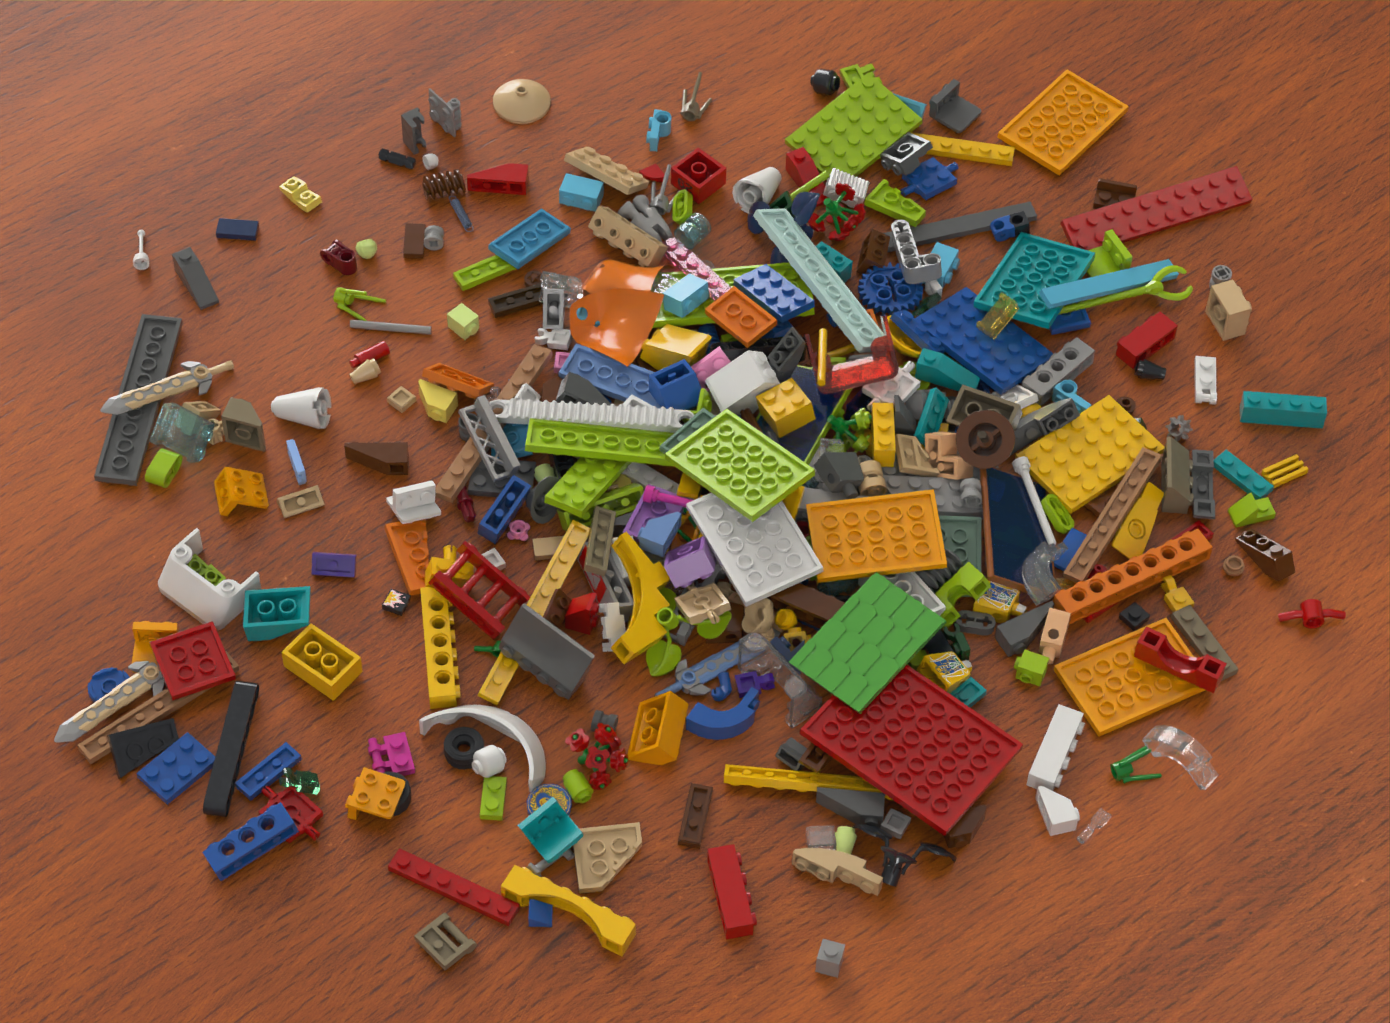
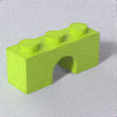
M970 562L961 567L935 593L946 606L945 611L940 615L947 622L942 627L943 629L945 626L949 628L960 617V614L954 608L958 598L969 595L977 601L992 586L986 577Z

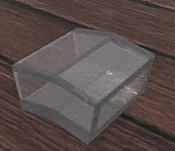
M834 825L806 827L807 848L836 850Z

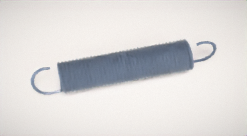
M457 198L452 201L450 200L464 229L470 228L472 223Z

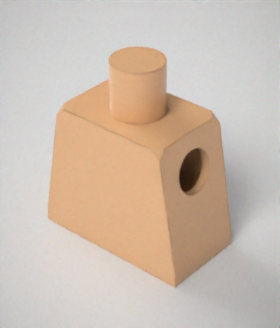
M1049 608L1039 646V653L1049 657L1048 664H1053L1055 657L1060 658L1071 613Z

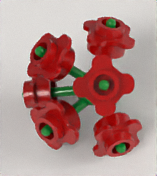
M598 723V729L594 731V737L597 742L589 749L587 747L590 737L584 734L585 731L582 728L573 732L565 740V743L571 746L572 752L583 751L582 756H579L577 760L580 765L585 764L587 768L593 769L594 773L589 776V784L593 790H602L612 782L610 774L605 771L607 768L606 762H610L611 768L615 769L616 772L625 770V767L628 765V755L624 748L620 750L621 740L616 732L609 725Z

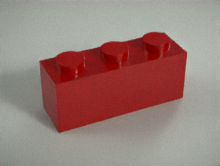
M1158 312L1156 315L1150 316L1141 326H1136L1129 335L1123 336L1118 340L1116 356L1134 369L1138 360H1147L1175 339L1178 325L1162 312Z

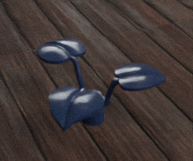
M800 192L793 200L791 211L795 215L794 221L797 222L811 240L813 229L811 226H807L806 223L814 212L820 194ZM763 201L753 203L749 209L747 223L749 230L754 234H760L764 231L753 216L755 211L758 209H771ZM775 247L771 254L770 264L788 263L789 261L779 251L778 247Z

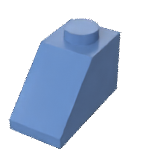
M675 512L649 520L646 526L641 527L637 538L640 539L639 547L663 558L681 526V513Z

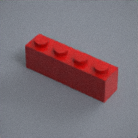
M734 844L708 848L707 863L726 940L753 935V928L757 925L755 912L750 910L752 899L750 892L745 890L747 879L745 872L740 870V866H742L740 852H736Z

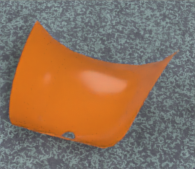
M604 260L591 272L583 283L582 289L590 294L614 288L638 289L651 292L652 284L658 272L674 267L670 264L660 267H643L615 260Z
M614 288L588 294L575 301L570 307L571 335L580 345L598 351L628 367L635 360L642 344L649 336L661 308L664 294L628 288ZM580 307L587 310L588 315L585 320H580L577 317L576 313ZM599 321L600 325L595 327V322Z

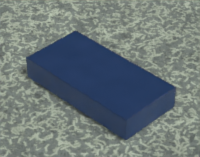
M219 218L216 238L256 241L259 221Z

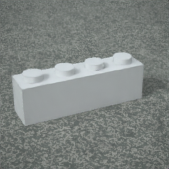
M1058 704L1030 769L1027 786L1035 789L1043 786L1052 791L1055 787H1060L1063 779L1061 771L1062 769L1067 770L1071 759L1068 757L1069 752L1074 753L1078 740L1075 738L1077 734H1082L1085 723L1082 722L1084 713Z

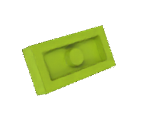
M484 777L480 819L503 821L507 777Z

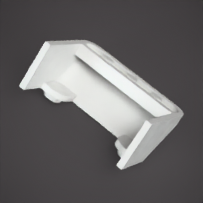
M196 528L171 550L158 580V586L164 596L199 622L205 624L213 621L216 630H221L244 610L245 591L261 590L259 573L255 571L241 585L234 580L226 579L217 586H214L186 564L191 561L194 553L198 555L203 551L200 530Z

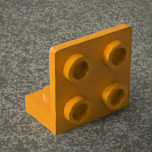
M224 467L214 480L220 515L228 516L237 504L267 509L269 506L262 473Z

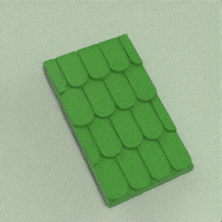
M876 572L806 642L789 663L861 714L947 622L920 601L914 599Z

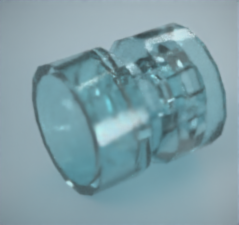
M693 213L686 219L685 223H682L674 231L675 239L683 248L691 250L711 232V225L703 215Z

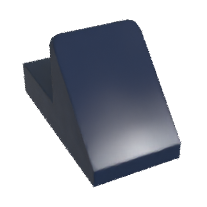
M776 635L770 643L789 662L805 645V639L793 651L789 649L792 645L784 636L779 638Z

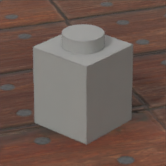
M823 939L816 960L815 972L838 978L844 959L845 944Z

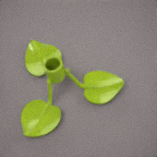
M665 587L659 592L665 597L670 606L658 611L657 620L667 631V643L660 640L649 648L646 653V662L650 675L653 677L666 675L677 667L681 660V648L678 645L671 644L672 639L669 630L676 628L679 621L690 624L686 618L681 615L677 616L673 612L677 607L674 599L677 596L672 590ZM730 611L724 612L722 615H719L720 620L718 623L715 621V624H712L708 618L701 623L693 625H698L697 632L700 636L706 639H713L724 632L731 620L732 614Z

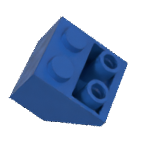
M685 359L649 375V392L660 407L691 410L698 406L701 386L696 373Z

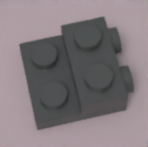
M908 132L880 154L881 164L885 170L889 171L892 169L898 176L900 174H911L921 165L918 158L924 156L927 151L933 148L929 140Z

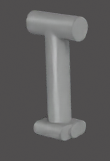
M568 849L558 859L564 856L569 861L574 857V853ZM545 859L536 865L529 863L527 868L533 874L541 877V872L558 859L552 863H547Z

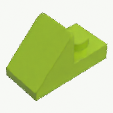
M1252 493L1247 494L1228 509L1235 528L1274 519L1276 515L1268 497L1255 500Z

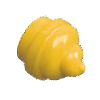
M781 609L775 616V623L782 630L793 628L797 625L796 614L790 609Z

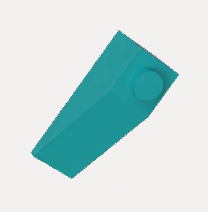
M925 348L922 349L916 365V379L960 391L962 384L977 389L980 377L942 353Z

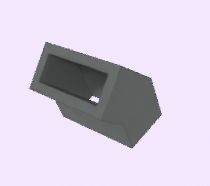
M790 737L786 743L780 745L775 757L793 770L800 771L805 766L798 762L807 748Z

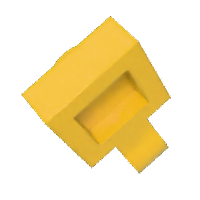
M1171 575L1163 578L1164 583L1161 584V587L1167 593L1164 596V600L1172 612L1188 605L1194 606V601L1185 588L1180 587L1177 589L1175 580Z

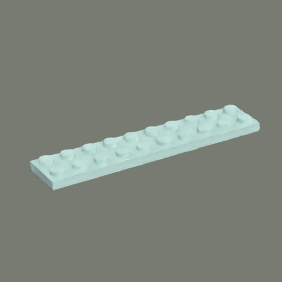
M787 209L756 210L753 216L758 221V224L764 229L779 251L799 274L800 278L810 288L812 294L820 301L822 307L827 310L833 321L841 328L844 335L848 337L854 348L859 353L889 351L893 344L887 339L882 330L797 222L794 221V218Z

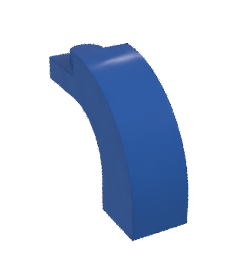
M751 687L736 707L727 711H716L697 702L686 717V730L697 736L714 740L728 739L742 734L754 723L755 711L760 705L759 691Z

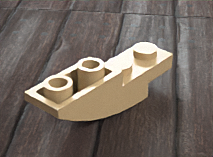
M801 848L793 851L792 864L801 871H808L822 881L833 883L835 878L839 877L843 882L852 883L860 887L864 892L877 896L882 889L883 877L866 870L867 861L857 856L822 848Z

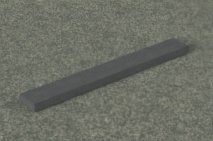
M1025 202L910 227L916 246L989 231L991 230L990 224L995 219L1023 210L1029 222L1037 220V214L1031 202ZM892 231L884 233L890 236L887 252L895 251Z

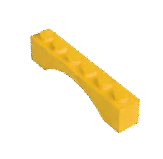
M514 865L501 885V896L520 904V907L529 906V899H535L571 912L591 927L602 947L620 956L624 955L636 935V924L630 918L621 917L613 913L608 907L596 905L589 898L580 897L567 887H560L546 877L541 878L533 874L528 868Z

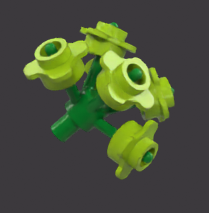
M841 408L837 417L830 415L827 418V422L831 424L830 429H833L836 435L833 437V442L828 444V449H825V452H847L850 447L854 448L856 453L868 449L870 443L867 440L871 435L868 434L865 437L863 434L864 430L870 428V423H872V416L869 411L862 408L855 412L850 420L845 421L843 417L844 410ZM849 425L852 428V430L857 431V433L859 434L858 437L853 435L848 430Z

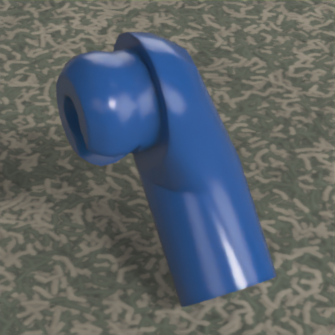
M728 672L718 674L720 686L711 691V696L715 701H723L732 692Z

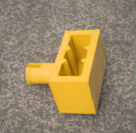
M451 545L443 548L444 559L431 557L425 571V587H432L428 582L439 570L442 573H446L454 564L457 552L455 546H452V552ZM466 562L452 578V581L457 586L463 587L474 574V566Z

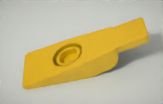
M1151 482L1145 485L1140 497L1137 498L1120 525L1112 542V547L1128 559L1143 554L1157 516V509L1164 496V492Z

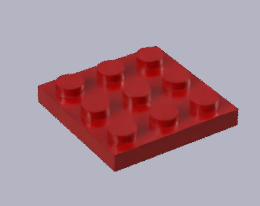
M213 621L150 642L151 650L172 701L236 679Z

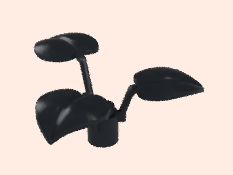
M855 824L852 827L854 829L859 828L884 841L885 846L880 848L884 852V862L882 864L884 869L881 877H883V883L896 887L901 874L905 875L907 868L911 864H917L915 858L922 851L950 857L954 863L957 859L956 856L943 847L928 842H920L921 846L911 857L889 848V839H892L893 836L885 830L864 824Z

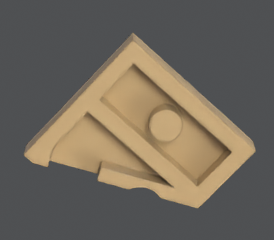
M895 435L896 456L901 473L926 477H937L939 475L938 468L933 469L928 462L929 455L921 447L920 442L915 436Z

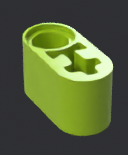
M161 448L146 470L145 481L167 488L182 464V455Z

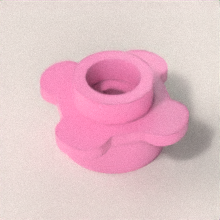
M515 520L509 524L510 532L507 533V537L510 540L526 541L528 539L527 531L530 530L528 523L522 520Z

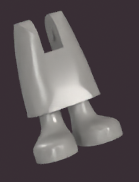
M645 195L636 196L632 203L627 201L617 214L628 221L632 219L631 223L662 242L661 237L665 241L673 238L669 226L655 207L648 206L649 199Z

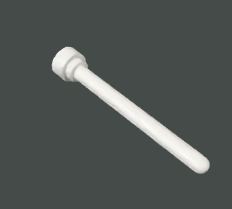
M1025 456L1019 457L1012 462L1013 468L1023 479L1048 545L1054 547L1056 545L1055 537L1029 474L1030 462Z

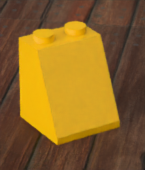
M666 324L661 330L658 328L651 339L644 341L641 346L643 351L640 358L658 371L683 359L691 367L704 358L712 337L708 334Z

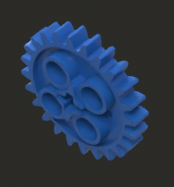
M889 262L888 266L885 267L884 265L883 268H878L874 265L873 271L867 269V273L862 274V279H859V300H862V305H867V309H874V314H877L879 311L882 312V317L886 313H889L890 316L893 312L901 310L908 311L910 309L914 311L915 306H919L920 300H922V283H907L904 280L901 268H899V263L892 267L891 262Z

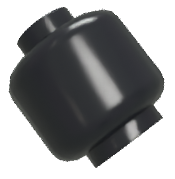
M818 69L811 76L810 83L816 93L832 95L840 87V77L833 70Z

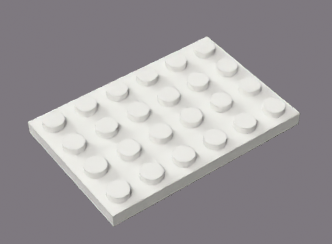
M713 493L704 495L686 504L688 512L703 537L706 538L709 547L745 607L823 572L822 564L782 501L754 522Z

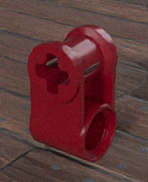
M335 239L331 246L320 251L323 261L343 275H352L357 271L355 252L339 240Z

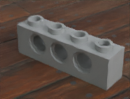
M1076 337L1071 342H1067L1061 351L1054 353L1044 365H1039L1031 376H1026L1022 381V387L1037 394L1039 401L1035 403L1042 407L1052 398L1053 389L1058 383L1063 380L1073 381L1093 364L1095 350Z

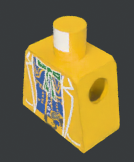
M990 581L989 583L992 586L974 602L973 607L974 612L990 614L995 618V622L1001 624L1008 621L1011 615L1020 616L1026 613L1028 608L1018 603L1019 590Z
M954 652L925 655L917 671L950 694L970 677L972 665L968 660L961 661Z

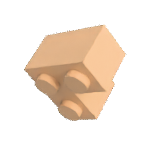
M941 431L925 434V451L930 457L928 462L933 469L938 468L940 473L937 477L955 480L973 477V466L966 463L957 454L956 433Z

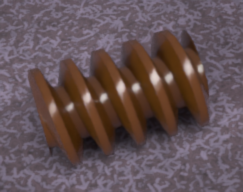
M454 169L453 175L450 171H446L445 176L440 172L438 179L435 174H431L430 180L427 176H423L422 185L427 201L428 195H431L434 200L436 193L443 198L444 191H446L448 196H451V190L458 194L459 188L464 193L466 192L463 176L458 169Z

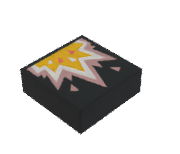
M390 589L382 603V609L402 616L411 601V595Z

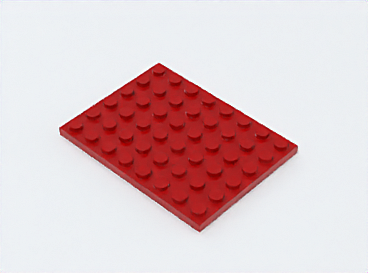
M906 665L861 714L832 695L800 729L799 733L944 836L955 826L1023 747L1021 742L909 665Z

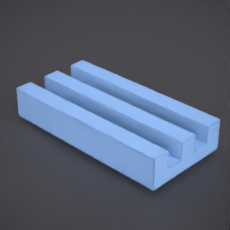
M287 440L288 455L299 485L306 484L305 469L295 440Z

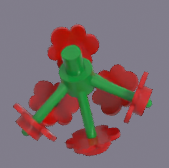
M837 183L835 193L840 195L838 199L832 201L830 198H826L824 200V205L826 206L825 213L820 217L813 213L808 221L812 229L817 232H824L826 230L824 218L829 223L834 222L836 230L829 233V240H844L850 235V231H854L865 217L864 204H856L854 210L839 204L841 200L852 201L854 199L855 190L846 183ZM841 219L845 221V223L843 224V228L839 227Z

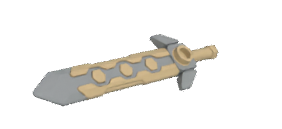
M230 360L208 369L206 365L200 362L186 361L181 363V367L187 371L108 398L100 411L102 413L119 415L199 387V395L205 394L211 387L212 376L232 370L234 365Z
M149 661L134 662L128 666V669L137 673L61 724L54 742L75 741L151 688H153V696L162 692L165 682L159 667L153 662L149 663Z

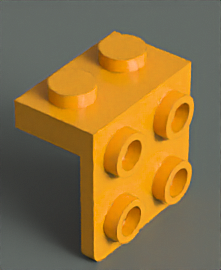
M133 622L132 630L135 644L132 664L139 661H149V663L153 662L158 666L151 650L150 642L178 633V623Z
M364 767L360 777L357 776L355 779L352 796H348L345 808L348 809V818L356 820L359 812L363 811L385 819H391L405 788V781Z

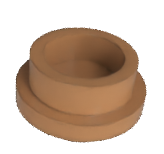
M1235 555L1229 556L1223 563V570L1231 576L1241 575L1245 568L1243 560Z

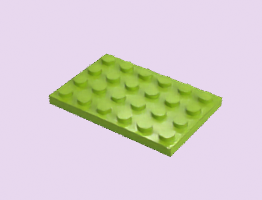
M868 72L785 139V144L792 150L804 147L813 159L819 174L826 170L828 175H830L832 169L836 168V170L839 169L844 173L846 172L857 177L877 161L883 151L908 132L911 133L919 127L923 119Z
M725 409L665 453V460L752 522L815 476L814 468L728 409Z

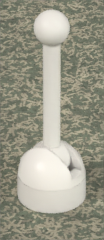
M139 230L137 232L139 236V253L135 254L133 258V266L138 270H144L149 267V257L143 252L145 231Z

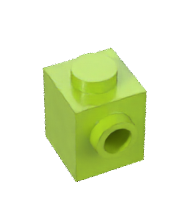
M1024 649L1022 657L1018 656L1014 664V669L1017 670L1015 678L1024 683L1041 686L1048 668L1049 657Z

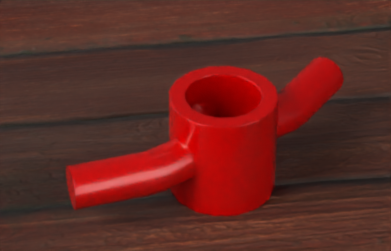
M1318 599L1303 601L1300 604L1301 610H1292L1278 614L1280 622L1302 618L1303 626L1310 629L1321 627L1325 622V617L1342 620L1346 617L1345 611L1322 609V603Z

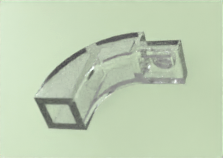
M1046 541L1042 542L1023 563V583L1028 595L1036 606L1050 600L1062 589L1053 577L1049 563L1058 560L1068 550L1064 542L1057 545L1054 543L1048 545Z
M1166 725L1154 726L1142 739L1146 747L1151 749L1153 757H1169L1181 764L1200 790H1206L1219 776L1209 762L1212 758L1210 753L1196 739L1182 730Z

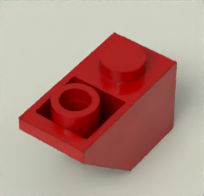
M592 592L572 599L565 615V628L588 635L591 634L593 627L596 628L600 619V615H597L600 604L597 603V593Z

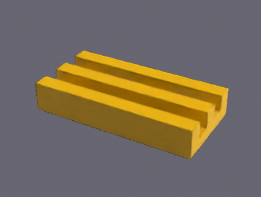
M1296 454L1262 469L1261 474L1276 488L1307 474L1308 467L1303 466L1304 462L1302 460L1299 461V456ZM1298 468V470L1288 474V472ZM1278 476H1283V477H1280V478H1278V479H1276V480H1274V481L1272 480V479H1274V478H1276V477H1278Z

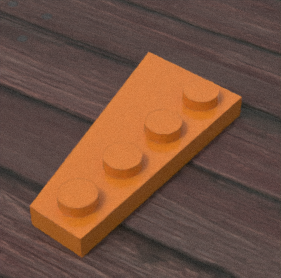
M426 519L406 524L401 522L385 524L386 535L409 595L421 594L420 588L425 587V571L429 564Z

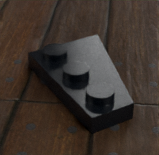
M174 718L107 735L118 779L179 739Z

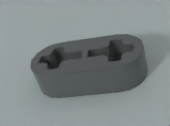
M967 610L958 611L960 617L954 624L957 623L960 626V632L977 635H990L994 632L996 622L992 615ZM983 622H987L988 626L984 627Z

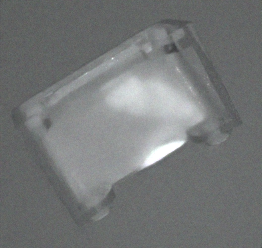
M752 632L739 639L738 669L742 674L756 671L758 676L773 673L774 679L791 699L787 703L789 712L785 716V722L791 729L821 708L822 697L818 691L786 660L766 637L760 633Z

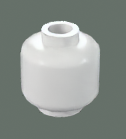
M488 745L476 751L472 762L474 772L485 778L502 772L506 763L505 753L501 748L494 745Z

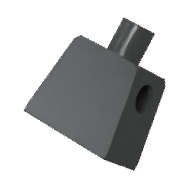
M824 452L814 464L823 482L830 492H843L846 499H855L858 496L856 489L864 481L856 452Z

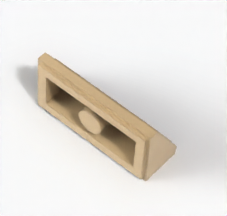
M318 485L277 498L278 506L284 518L325 505Z

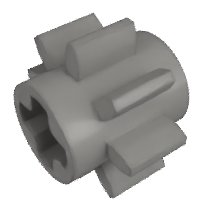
M1179 415L1177 419L1171 417V423L1165 426L1169 431L1167 436H1174L1176 441H1180L1181 437L1188 439L1187 434L1189 431H1193L1189 424L1191 420H1184V415Z

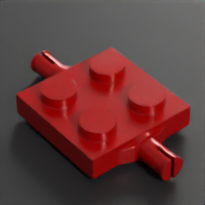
M291 784L284 791L275 793L269 786H265L262 789L261 793L269 801L267 805L258 811L259 816L270 806L281 802L299 830L298 833L286 840L289 844L304 833L309 835L314 841L316 837L317 839L319 838L320 833L312 826L323 817V811L296 786Z

